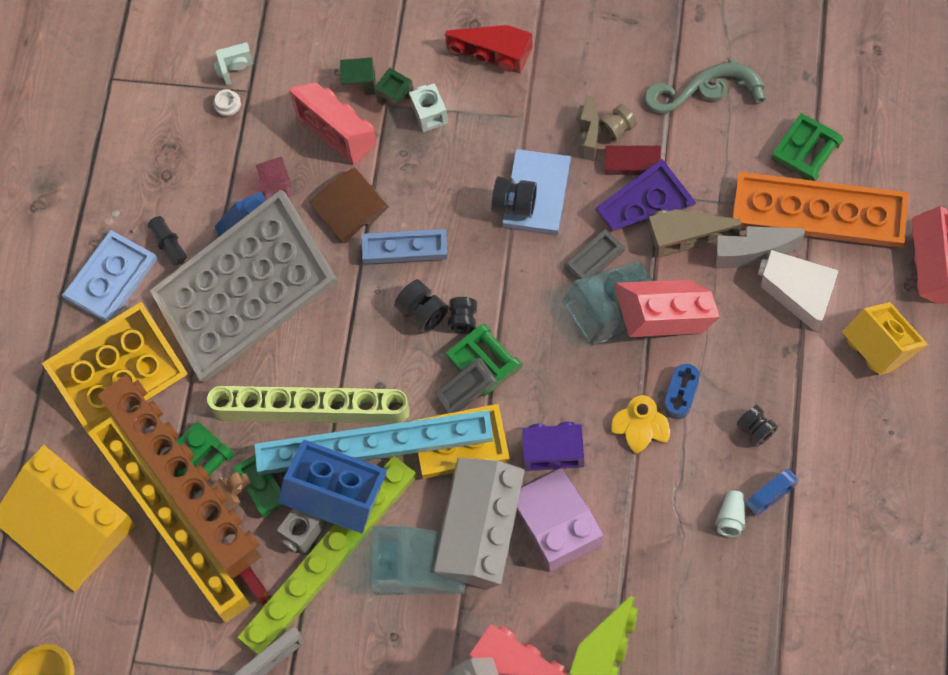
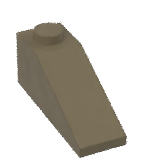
M677 209L658 211L653 216H649L648 230L658 258L717 243L718 236H739L741 229L740 219Z

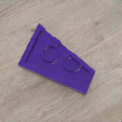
M661 159L596 207L595 211L611 232L648 221L649 216H653V214L661 210H682L694 206L696 201L665 161Z

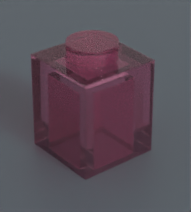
M282 156L256 164L266 199H269L279 190L285 192L288 197L294 195Z

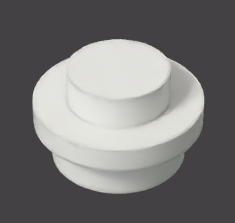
M226 89L218 92L214 99V108L222 116L234 115L241 107L240 97L231 90Z

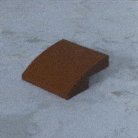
M355 167L332 181L309 201L311 206L338 238L345 243L365 224L370 226L389 208V205Z

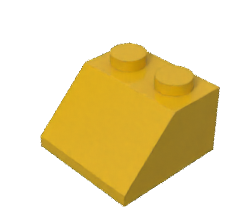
M891 302L864 308L842 331L847 338L848 344L854 350L859 351L866 359L868 367L879 375L894 371L928 345Z

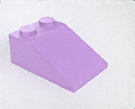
M562 468L521 488L517 512L549 572L603 546V534Z

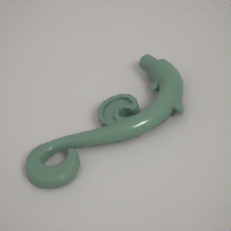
M732 58L727 59L729 63L714 65L696 75L672 103L661 104L657 101V97L660 94H668L674 97L675 90L667 84L655 83L645 93L646 106L657 114H667L675 110L698 89L705 100L712 102L720 101L727 93V86L718 77H734L739 79L738 84L748 88L749 93L753 94L757 104L763 103L766 98L763 92L764 84L759 75L753 69L735 62ZM717 78L716 85H709V82Z

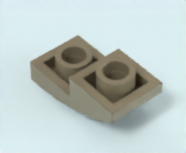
M587 96L585 106L580 105L577 113V121L580 122V133H583L580 147L584 148V159L595 161L598 146V114L594 98Z

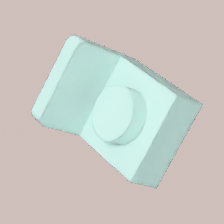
M247 42L216 51L218 61L214 62L218 78H224L226 86L231 84L229 71L243 70L247 66L254 65Z

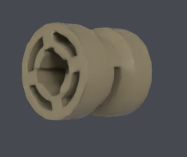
M619 104L613 109V114L610 116L606 115L599 120V126L609 140L616 142L623 137L625 130L630 131L637 126V120L627 106Z

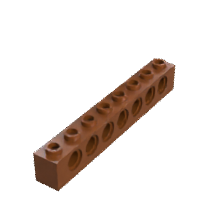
M127 374L100 392L98 394L99 398L221 566L233 579L261 558L256 550L260 546L259 542L250 530L245 534L239 526L244 522L233 508L227 511L223 503L227 499L216 486L211 489L207 484V481L211 478L200 464L195 468L190 461L195 456L185 443L179 446L175 438L179 435L168 421L166 424H163L159 419L163 413L154 401L147 403L144 396L148 393L139 380L132 382ZM139 405L136 411L129 413L133 406ZM154 426L150 433L144 434L148 427ZM170 447V450L167 454L160 455V452L164 448ZM186 469L182 476L175 477L179 470ZM202 490L200 497L191 499L194 492ZM219 512L215 520L207 521L210 514ZM235 534V539L231 543L223 544L224 539L228 535Z

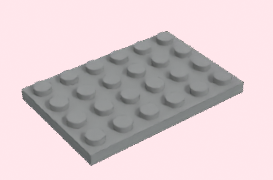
M279 190L151 289L150 292L199 381L207 382L339 281L285 192Z

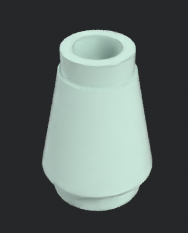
M731 490L726 493L715 521L717 532L725 537H739L745 529L744 494L739 491Z

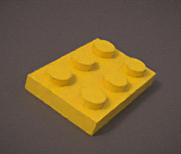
M494 404L423 418L430 419L489 410L494 441L418 452L423 479L454 473L458 458L510 462L499 405Z

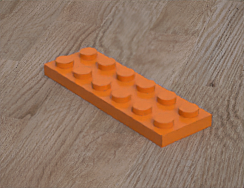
M739 172L733 218L740 219L741 228H747V226L805 229L804 236L903 248L909 192Z

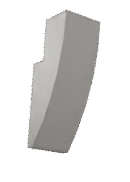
M747 226L745 237L718 236L716 268H737L760 264L763 259H769L771 250L788 254L802 246L805 229Z

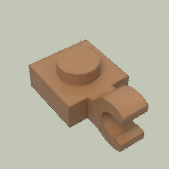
M236 472L228 479L220 478L210 488L213 489L216 486L227 499L223 505L227 511H230L241 503L237 495L249 487L251 481L246 473L240 476ZM219 512L211 514L214 520L218 517Z

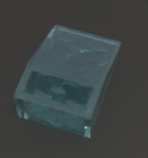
M637 261L575 280L562 299V302L591 346L614 339L627 331L613 285L623 282L653 281L642 263Z
M406 526L372 527L371 586L374 594H465V583L432 573L441 531Z

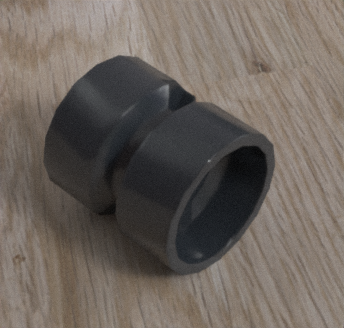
M497 176L492 195V212L509 214L510 211H514L516 216L532 218L537 195V182L520 180L518 183H515L513 178ZM510 192L515 193L514 201L509 200Z
M417 279L403 288L398 294L394 306L405 317H411V322L422 333H428L440 324L449 308L437 295L431 296V290L421 280Z

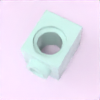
M435 83L428 86H420L414 91L409 92L411 106L422 132L448 123L447 110ZM426 104H432L431 107H423Z

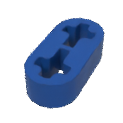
M691 364L679 365L675 369L670 382L664 408L668 416L673 419L686 417L693 404L699 385L700 374L698 369ZM685 373H689L692 380H689L686 388L681 387V377H684ZM678 394L682 395L683 406H680L679 410L673 409V403L677 401Z
M787 469L751 496L746 505L758 516L790 492L798 484L799 480L790 469Z

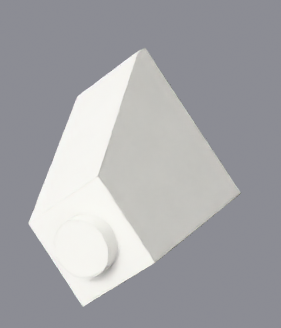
M771 250L769 259L762 260L758 272L759 276H763L761 287L813 331L819 332L839 270Z

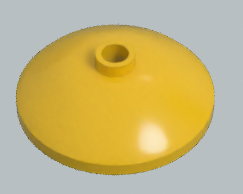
M42 644L32 648L20 657L7 675H74V665L71 656L63 648L55 644Z

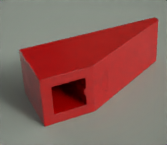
M510 25L446 30L445 32L446 47L452 52L469 55L482 63H492L508 72L515 71L521 73L533 48L532 33Z

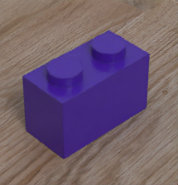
M567 421L559 423L558 426L546 427L544 424H532L528 428H522L525 471L584 467L582 424Z

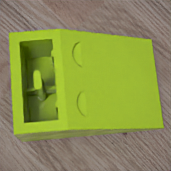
M630 596L579 644L569 675H619V667H616L617 662H624L627 653L629 638L626 637V634H633L638 618V609L634 608L635 597Z

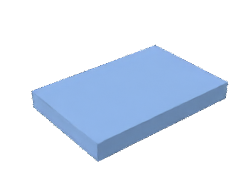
M516 149L511 178L514 179L515 183H518L520 180L537 182L536 202L532 218L516 216L514 211L504 214L503 228L558 235L571 156ZM510 192L509 200L514 201L515 193Z
M110 230L68 286L62 297L64 300L106 323L116 317L156 262L157 257L150 251Z

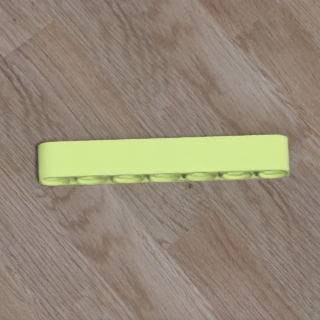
M218 386L213 388L207 396V403L215 417L224 421L396 424L406 421L410 414L406 395L396 389ZM229 400L224 407H216L219 401ZM250 400L258 401L252 408L245 407ZM286 401L284 407L274 408L276 402ZM308 401L316 402L310 409L302 408ZM336 402H344V406L340 409L335 410L331 408ZM366 402L373 403L372 408L369 410L360 409V406ZM393 403H401L403 405L396 411L389 409Z

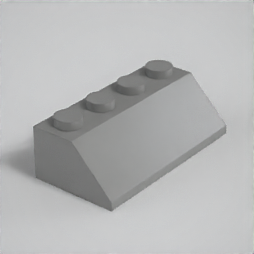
M457 459L432 573L486 590L501 585L524 469L497 460Z

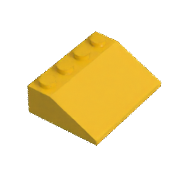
M142 301L42 362V365L87 434L106 419L113 416L98 394L127 374L132 382L139 380L148 393L144 396L145 400L150 399L188 375ZM139 405L133 406L129 411H131L132 409H134L135 407H137V406H139Z
M45 445L22 467L0 503V529L73 592H76L136 526L124 511Z

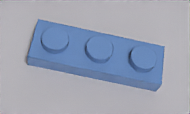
M446 229L362 234V260L364 264L448 259Z

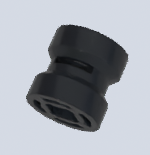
M454 297L450 299L449 311L452 314L448 319V330L457 334H470L476 329L474 314L477 312V301L469 297Z
M758 405L753 406L743 414L736 424L743 432L749 433L751 441L757 447L765 443L778 429V425L773 420H768L764 416V411Z

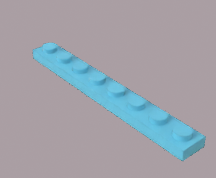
M489 410L256 443L255 455L257 472L259 475L288 471L303 439L362 461L494 441Z

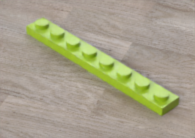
M393 456L383 467V469L387 470L363 534L334 524L243 630L238 639L257 655L279 639L417 477L416 472Z

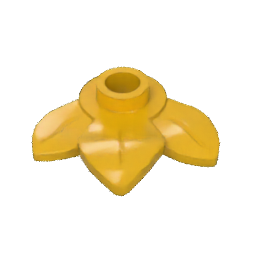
M646 395L634 397L629 402L628 408L617 412L612 420L611 432L614 434L626 433L627 443L636 454L643 451L652 438L659 442L667 443L670 437V427L667 418L657 412L656 403ZM640 404L646 405L648 408L647 414H638L637 406Z

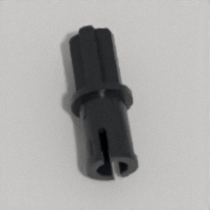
M161 216L152 218L147 226L157 239L159 249L164 250L173 265L184 264L187 255L178 243L177 234L171 232Z

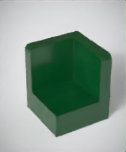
M373 58L340 60L341 85H363L365 95H375L376 79Z
M390 67L374 87L376 101L380 105H383L388 100L398 106L404 97L410 99L409 92L414 91L412 80Z

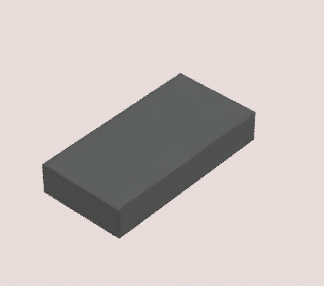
M605 228L564 264V268L585 286L625 251V246Z
M477 358L434 393L449 414L464 409L497 381L482 358Z

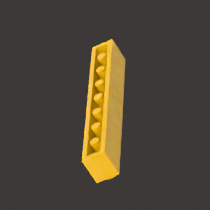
M111 416L89 431L88 434L223 621L228 623L251 606L115 418Z

